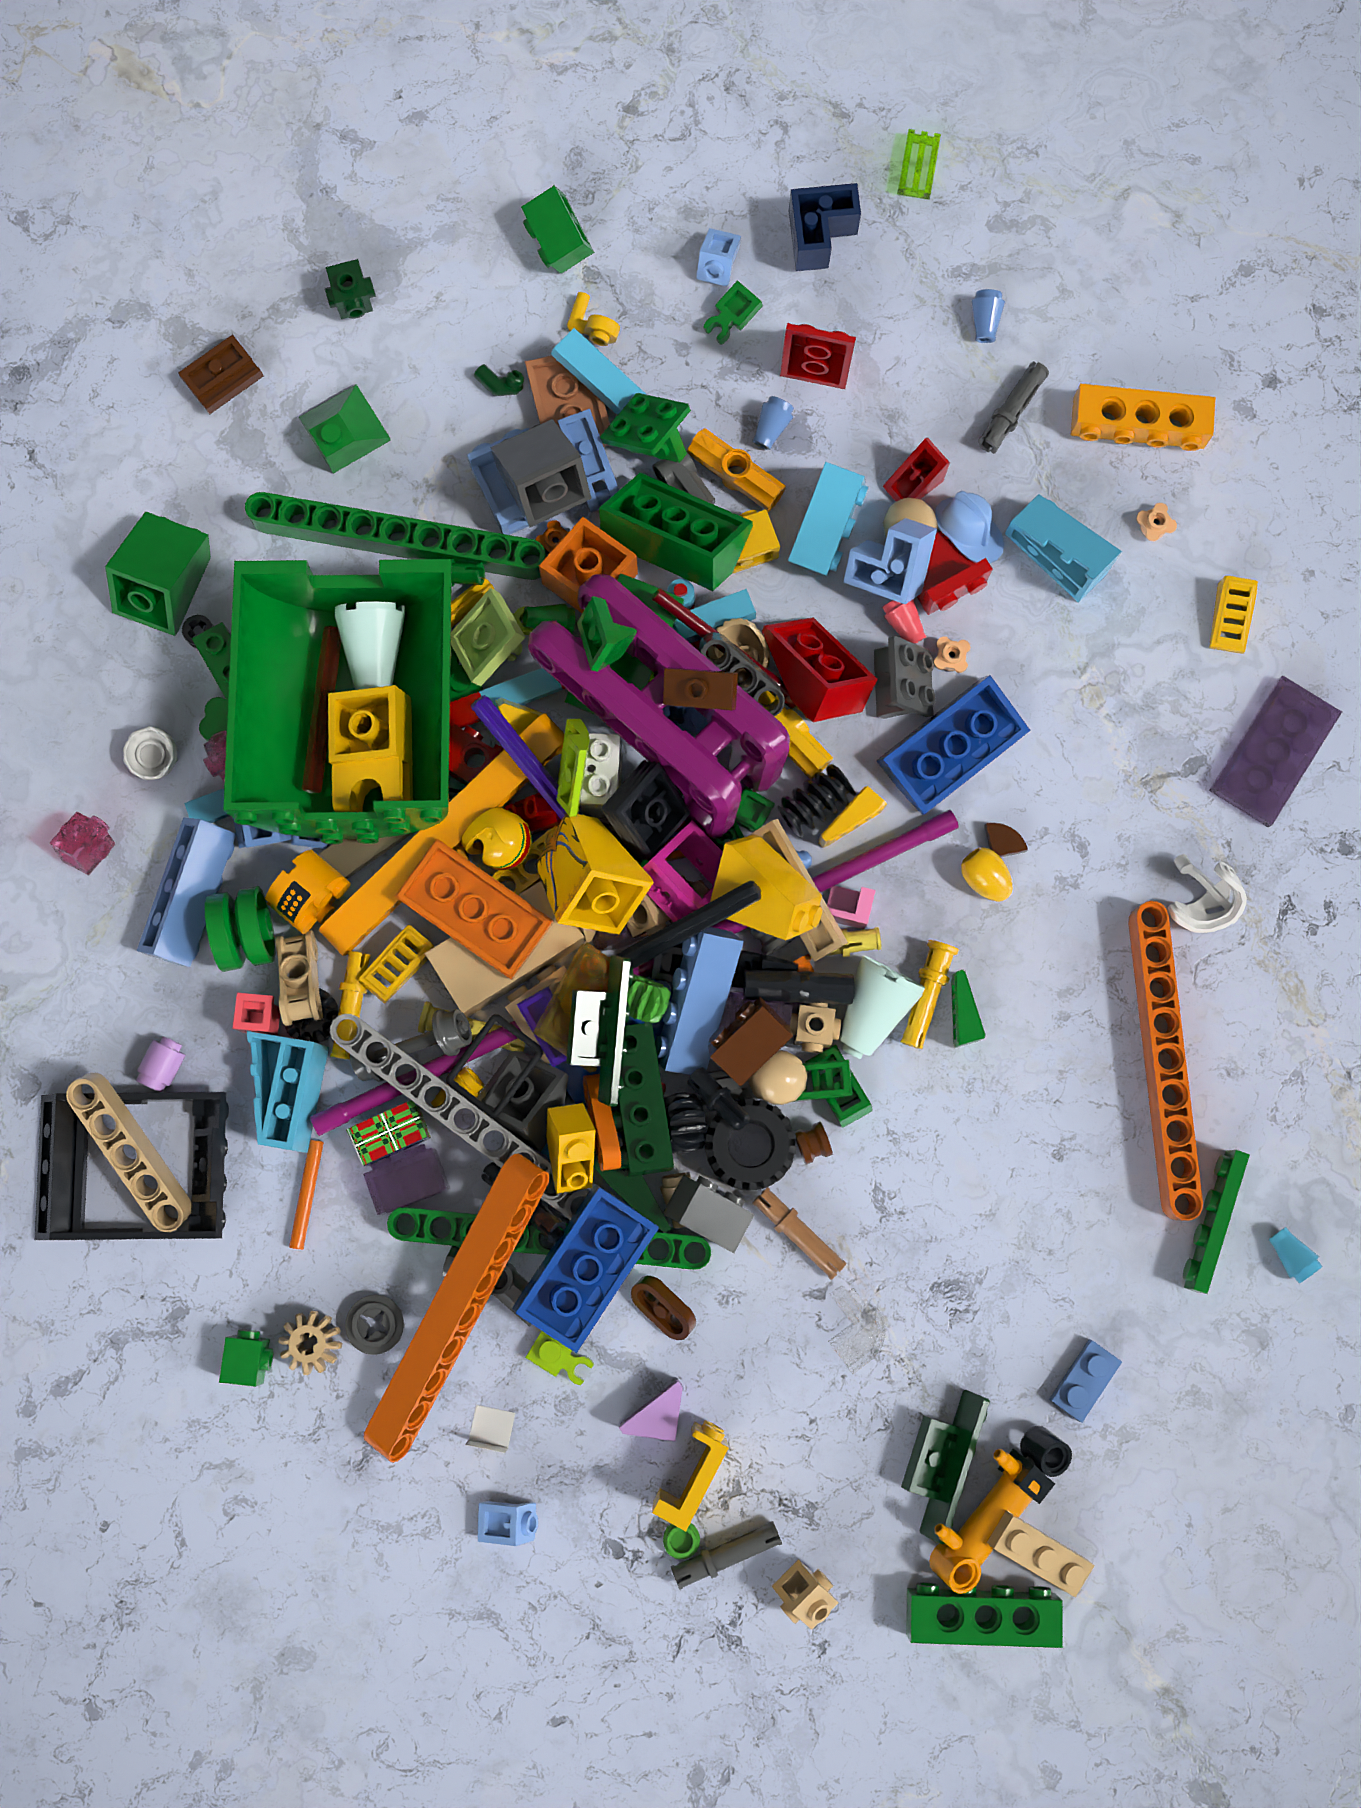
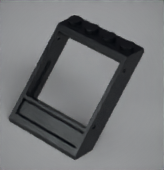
M226 1092L117 1093L125 1105L148 1104V1102L193 1101L194 1138L191 1216H189L188 1231L143 1232V1228L85 1229L89 1132L69 1105L66 1093L41 1095L34 1240L222 1238V1230L226 1223V1216L223 1210V1193L227 1187V1179L224 1174V1159L228 1151L225 1126L229 1115ZM83 1093L86 1098L94 1100L95 1093Z

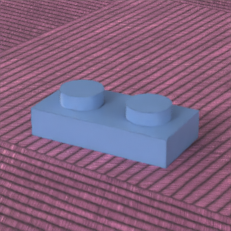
M1089 1339L1049 1400L1077 1421L1083 1423L1120 1367L1122 1361Z

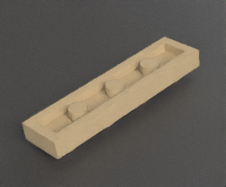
M778 819L770 821L750 834L761 836L818 891ZM821 898L819 905L822 907V916L818 925L800 934L814 962L848 943L823 898Z

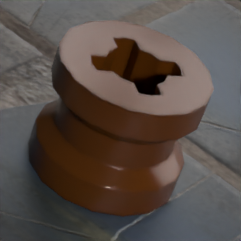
M821 1121L813 1124L809 1130L798 1129L795 1131V1140L805 1165L812 1163L815 1157L833 1155L828 1136Z

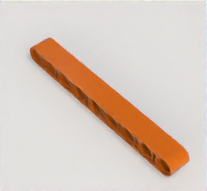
M1148 901L1131 912L1128 925L1162 1210L1168 1218L1178 1221H1189L1200 1215L1203 1209V1198L1170 922L1167 909L1163 904L1157 901ZM1143 911H1147L1154 916V927H1148L1142 922L1141 915ZM1147 946L1157 949L1159 953L1157 963L1147 958L1145 953ZM1152 980L1162 985L1163 995L1161 998H1157L1151 993L1150 983ZM1156 1016H1161L1166 1020L1168 1026L1165 1033H1160L1156 1030L1154 1026ZM1160 1051H1165L1171 1056L1172 1063L1169 1069H1165L1159 1064L1158 1055ZM1166 1086L1172 1088L1176 1094V1100L1173 1105H1169L1163 1100L1162 1091ZM1170 1122L1175 1123L1180 1129V1136L1176 1141L1171 1140L1167 1136L1166 1129ZM1175 1158L1180 1159L1184 1165V1173L1179 1178L1174 1176L1171 1171V1163ZM1180 1194L1184 1195L1189 1203L1188 1209L1184 1214L1179 1213L1175 1207V1200Z
M519 1153L509 1157L502 1166L365 1429V1442L392 1463L402 1459L411 1448L547 1188L549 1173Z

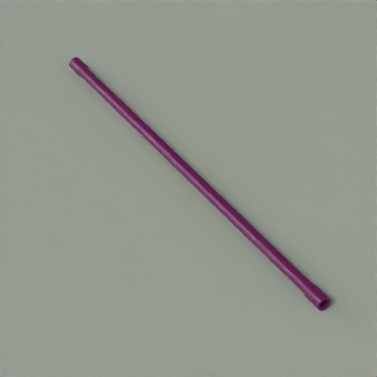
M947 810L922 822L912 830L812 877V880L821 893L927 841H933L958 829V821L951 810ZM724 919L711 926L717 929L732 931L734 934L748 928L745 925L728 919ZM654 958L634 968L633 974L643 977L651 975ZM609 975L581 988V990L607 991ZM515 1021L510 1022L521 1031ZM503 1026L486 1034L466 1063L518 1038ZM470 1044L460 1048V1052L455 1056L443 1054L422 1064V1066L439 1077L454 1068ZM414 1068L397 1076V1081L403 1085L413 1083L417 1077L416 1069ZM385 1082L348 1101L337 1103L310 1116V1120L318 1136H321L348 1123L350 1119L403 1093L388 1082Z

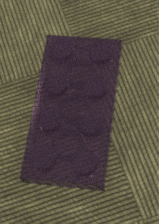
M1282 675L1277 680L1209 791L1269 828L1282 811L1342 711Z

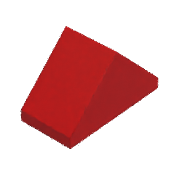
M925 438L886 481L883 488L896 502L904 498L922 499L944 481L950 462L929 438Z

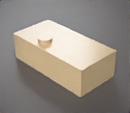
M541 881L518 896L551 918L554 923L513 980L452 937L425 953L458 1008L466 1017H470L586 944L585 937L579 927L557 923Z

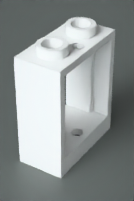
M589 733L590 742L580 804L583 815L607 818L602 811V806L621 786L623 760L621 737L618 734Z

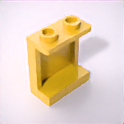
M704 1420L702 1425L694 1421L691 1427L692 1436L707 1444L682 1495L680 1498H677L660 1488L653 1500L652 1513L685 1532L729 1449L722 1428L707 1420Z

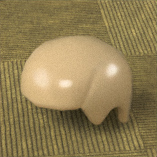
M904 498L892 504L883 521L886 538L888 529L905 518L938 528L933 509L923 500L915 498Z
M778 1050L748 1079L753 1094L757 1098L773 1105H784L796 1101L805 1090L807 1072L802 1061L797 1056L787 1051Z

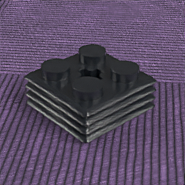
M643 760L602 806L603 813L633 858L647 859V861H650L691 813L663 766L659 762H651L650 760Z

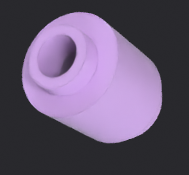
M164 1036L160 1042L152 1040L137 1069L140 1073L136 1081L154 1090L163 1092L166 1085H171L186 1056L180 1052L183 1045Z

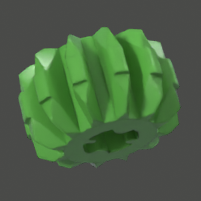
M633 974V981L631 986L628 987L627 993L630 1017L644 1022H659L667 1011L671 992L663 984Z

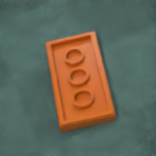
M437 838L394 896L511 980L514 979L554 923L551 918Z

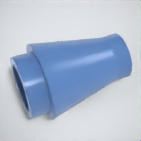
M983 289L975 293V299L972 300L977 342L993 343L996 341V333L1005 305L1001 291Z
M770 396L767 402H763L756 434L752 442L765 450H771L774 442L793 419L792 412L794 407L781 398Z

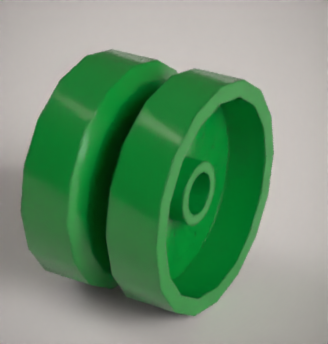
M259 886L240 889L235 900L228 892L212 894L206 897L205 922L214 960L222 972L241 969L246 958L254 966L275 961L276 947L272 918L263 890Z

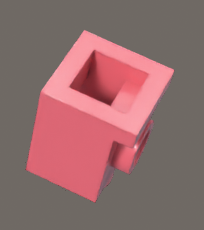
M237 993L232 1029L242 1033L251 1031L278 1036L280 1009L279 1006L274 1004V996Z

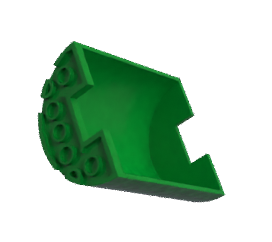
M451 559L379 560V575H313L307 560L234 561L223 810L234 818L235 823L250 825L285 835L321 838V842L325 844H341L343 839H357L359 843L375 844L379 842V838L415 833L433 827L446 818L449 812ZM374 601L396 603V609L404 605L405 619L392 685H396L411 697L413 801H383L381 787L370 790L365 796L363 812H335L332 803V764L329 763L328 693L355 690L335 619V607L346 604V610L356 609V602Z

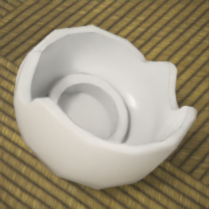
M148 726L132 732L123 748L124 763L130 772L145 780H154L166 776L172 771L177 762V746L168 733L159 728Z

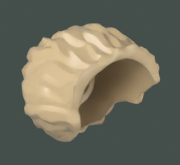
M733 618L730 621H724L723 626L716 629V631L727 637L765 668L768 667V661L771 659L769 647L763 634L754 623L746 619ZM713 645L708 647L709 658L717 659L723 655ZM738 668L734 671L738 672L737 682H743L750 676V673L743 668Z

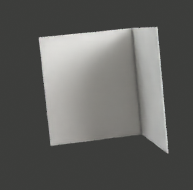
M476 1405L469 1440L465 1445L505 1453L509 1446L515 1413Z

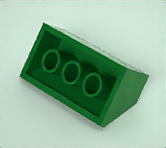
M643 473L637 474L599 507L600 529L631 550L638 558L712 592L733 573L753 527V521Z

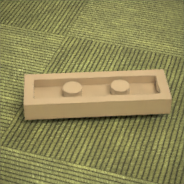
M1007 1510L987 1541L996 1551L1075 1598L1095 1566L1085 1557Z

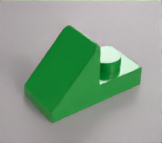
M592 596L577 622L590 669L596 672L620 659L637 633V630L634 628L613 623L606 600Z

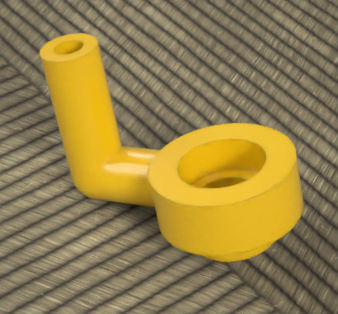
M578 292L567 323L568 330L571 331L575 328L579 333L587 334L589 340L599 346H608V344L615 343L620 331L619 324L608 317L595 314L590 315L588 320H583L590 296L584 292Z

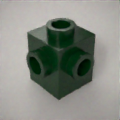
M358 259L325 267L330 282V287L325 288L330 308L337 307L341 319H356L364 316L365 313L373 311L370 298L376 297L372 280L370 276L364 278Z

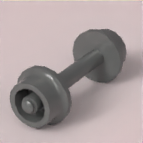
M440 1009L433 1014L432 1031L398 1042L395 1045L406 1054H410L438 1044L446 1055L455 1056L460 1052V1048L471 1043L472 1032L470 1024L462 1011L453 1010L447 1012ZM372 1042L368 1045L366 1055L370 1061L380 1063L387 1057V1048L381 1042ZM350 1054L352 1068L360 1080L369 1081L374 1079L378 1082L385 1081Z

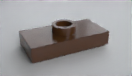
M664 668L663 705L736 710L738 672Z

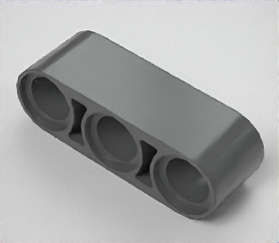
M712 632L702 637L698 648L701 654L721 671L734 672L738 668L749 669L751 671L749 678L743 682H737V685L757 702L763 692L773 691L776 693V698L771 704H759L773 716L778 715L782 711L785 700L781 688L775 680L721 633ZM714 644H720L725 648L723 655L717 659H711L706 655L708 647Z

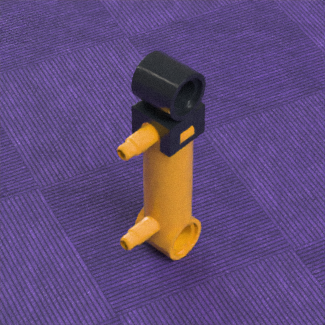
M1043 1426L1030 1428L1021 1439V1454L1014 1448L1010 1453L1004 1452L1002 1449H997L994 1452L993 1457L1000 1465L997 1469L1003 1475L957 1533L942 1523L935 1526V1534L945 1544L939 1543L932 1551L929 1560L930 1568L952 1591L962 1594L971 1591L977 1585L981 1576L980 1566L994 1550L987 1541L1005 1511L1007 1510L1020 1517L1032 1500L1040 1504L1055 1485L1047 1476L1057 1477L1068 1469L1072 1459L1071 1448Z

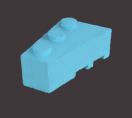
M825 462L788 561L790 563L827 577L830 570L837 571L843 556V552L838 550L843 538L849 540L856 522L852 515L856 505L862 506L869 488L865 486V476Z
M1040 494L1010 522L1005 532L1006 536L1078 603L1107 575L1122 553L1120 549Z
M247 1031V1040L251 1043L253 1063L250 1065L251 1076L254 1077L256 1094L253 1102L258 1145L308 1153L313 1129L310 1116L316 1114L329 1047L311 1041Z

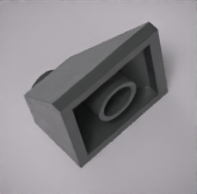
M511 1051L477 1099L494 1111L533 1056L522 1051ZM539 1060L500 1115L492 1119L525 1144L541 1152L547 1144V1109L564 1106L568 1075Z

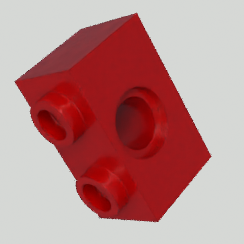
M454 724L450 730L449 776L467 786L504 748L497 744L492 748L482 742L484 737L469 726H466L463 730ZM480 754L485 757V761L480 767L471 768L467 765V761L472 755Z

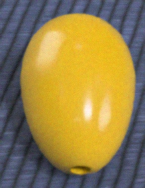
M979 847L963 859L961 863L962 875L967 884L978 894L996 902L1004 901L1012 894L1013 883L1010 872L1002 858L993 850Z

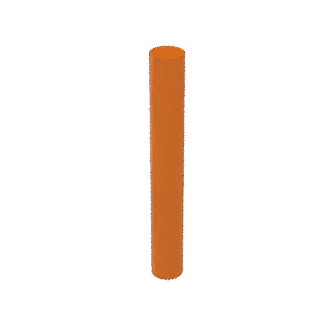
M310 1140L289 1248L304 1249L324 1142Z

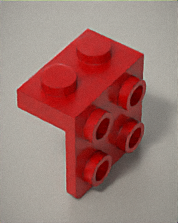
M939 531L935 535L923 590L917 596V599L927 615L939 609L940 611L947 610L956 604L960 597L968 593L973 595L988 585L987 580L993 568L986 558L977 563L967 559L948 537Z

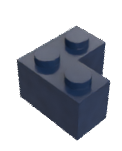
M857 183L791 189L788 212L796 271L829 268L832 250L830 237L858 234L861 208Z

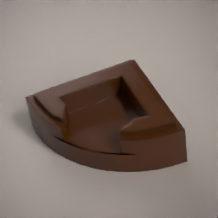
M986 823L984 825L989 848L1000 857L1028 851L1024 839L1013 828L1001 823Z

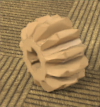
M311 1311L308 1320L303 1313L295 1315L297 1326L290 1322L285 1323L283 1327L291 1336L279 1337L278 1343L288 1345L289 1347L288 1350L280 1353L282 1359L293 1356L289 1369L295 1370L302 1363L303 1375H309L313 1366L318 1373L325 1371L326 1365L324 1360L329 1363L337 1361L336 1355L330 1349L342 1348V1342L332 1341V1336L339 1334L341 1330L339 1327L327 1329L332 1317L329 1315L325 1316L319 1322L318 1311ZM307 1333H309V1338L314 1336L317 1338L318 1343L313 1346L314 1353L312 1348L305 1349L303 1342L308 1340Z

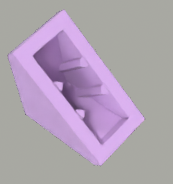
M676 1379L621 1422L619 1425L621 1432L627 1435L676 1441L683 1388L680 1380Z

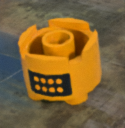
M312 849L301 853L292 860L296 867L286 873L282 870L270 886L265 900L268 901L267 904L302 934L307 933L316 921L323 924L335 911V908L332 906L334 901L342 897L351 886V883Z

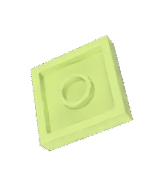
M492 588L484 594L451 632V646L470 681L479 686L486 682L505 659L509 661L517 659L514 654L518 656L521 654V642L525 639V635L503 597Z

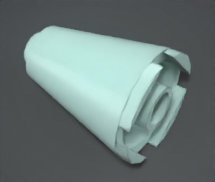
M378 601L356 602V609L346 610V604L336 606L335 619L355 690L392 686L405 619V606L401 605L396 609V603Z
M863 956L861 961H859L854 979L853 1003L847 1006L839 1040L844 1043L842 1050L861 1059L863 1054L872 1055L922 997V993L925 990L923 985L902 973L899 974L890 969V967L867 956Z

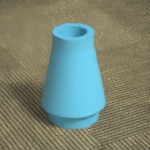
M1286 1227L1268 1239L1276 1250L1289 1277H1294L1299 1284L1323 1267L1317 1260L1319 1256L1290 1233Z

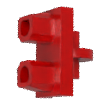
M540 793L504 807V809L517 814L528 824L531 835L558 826L562 821Z

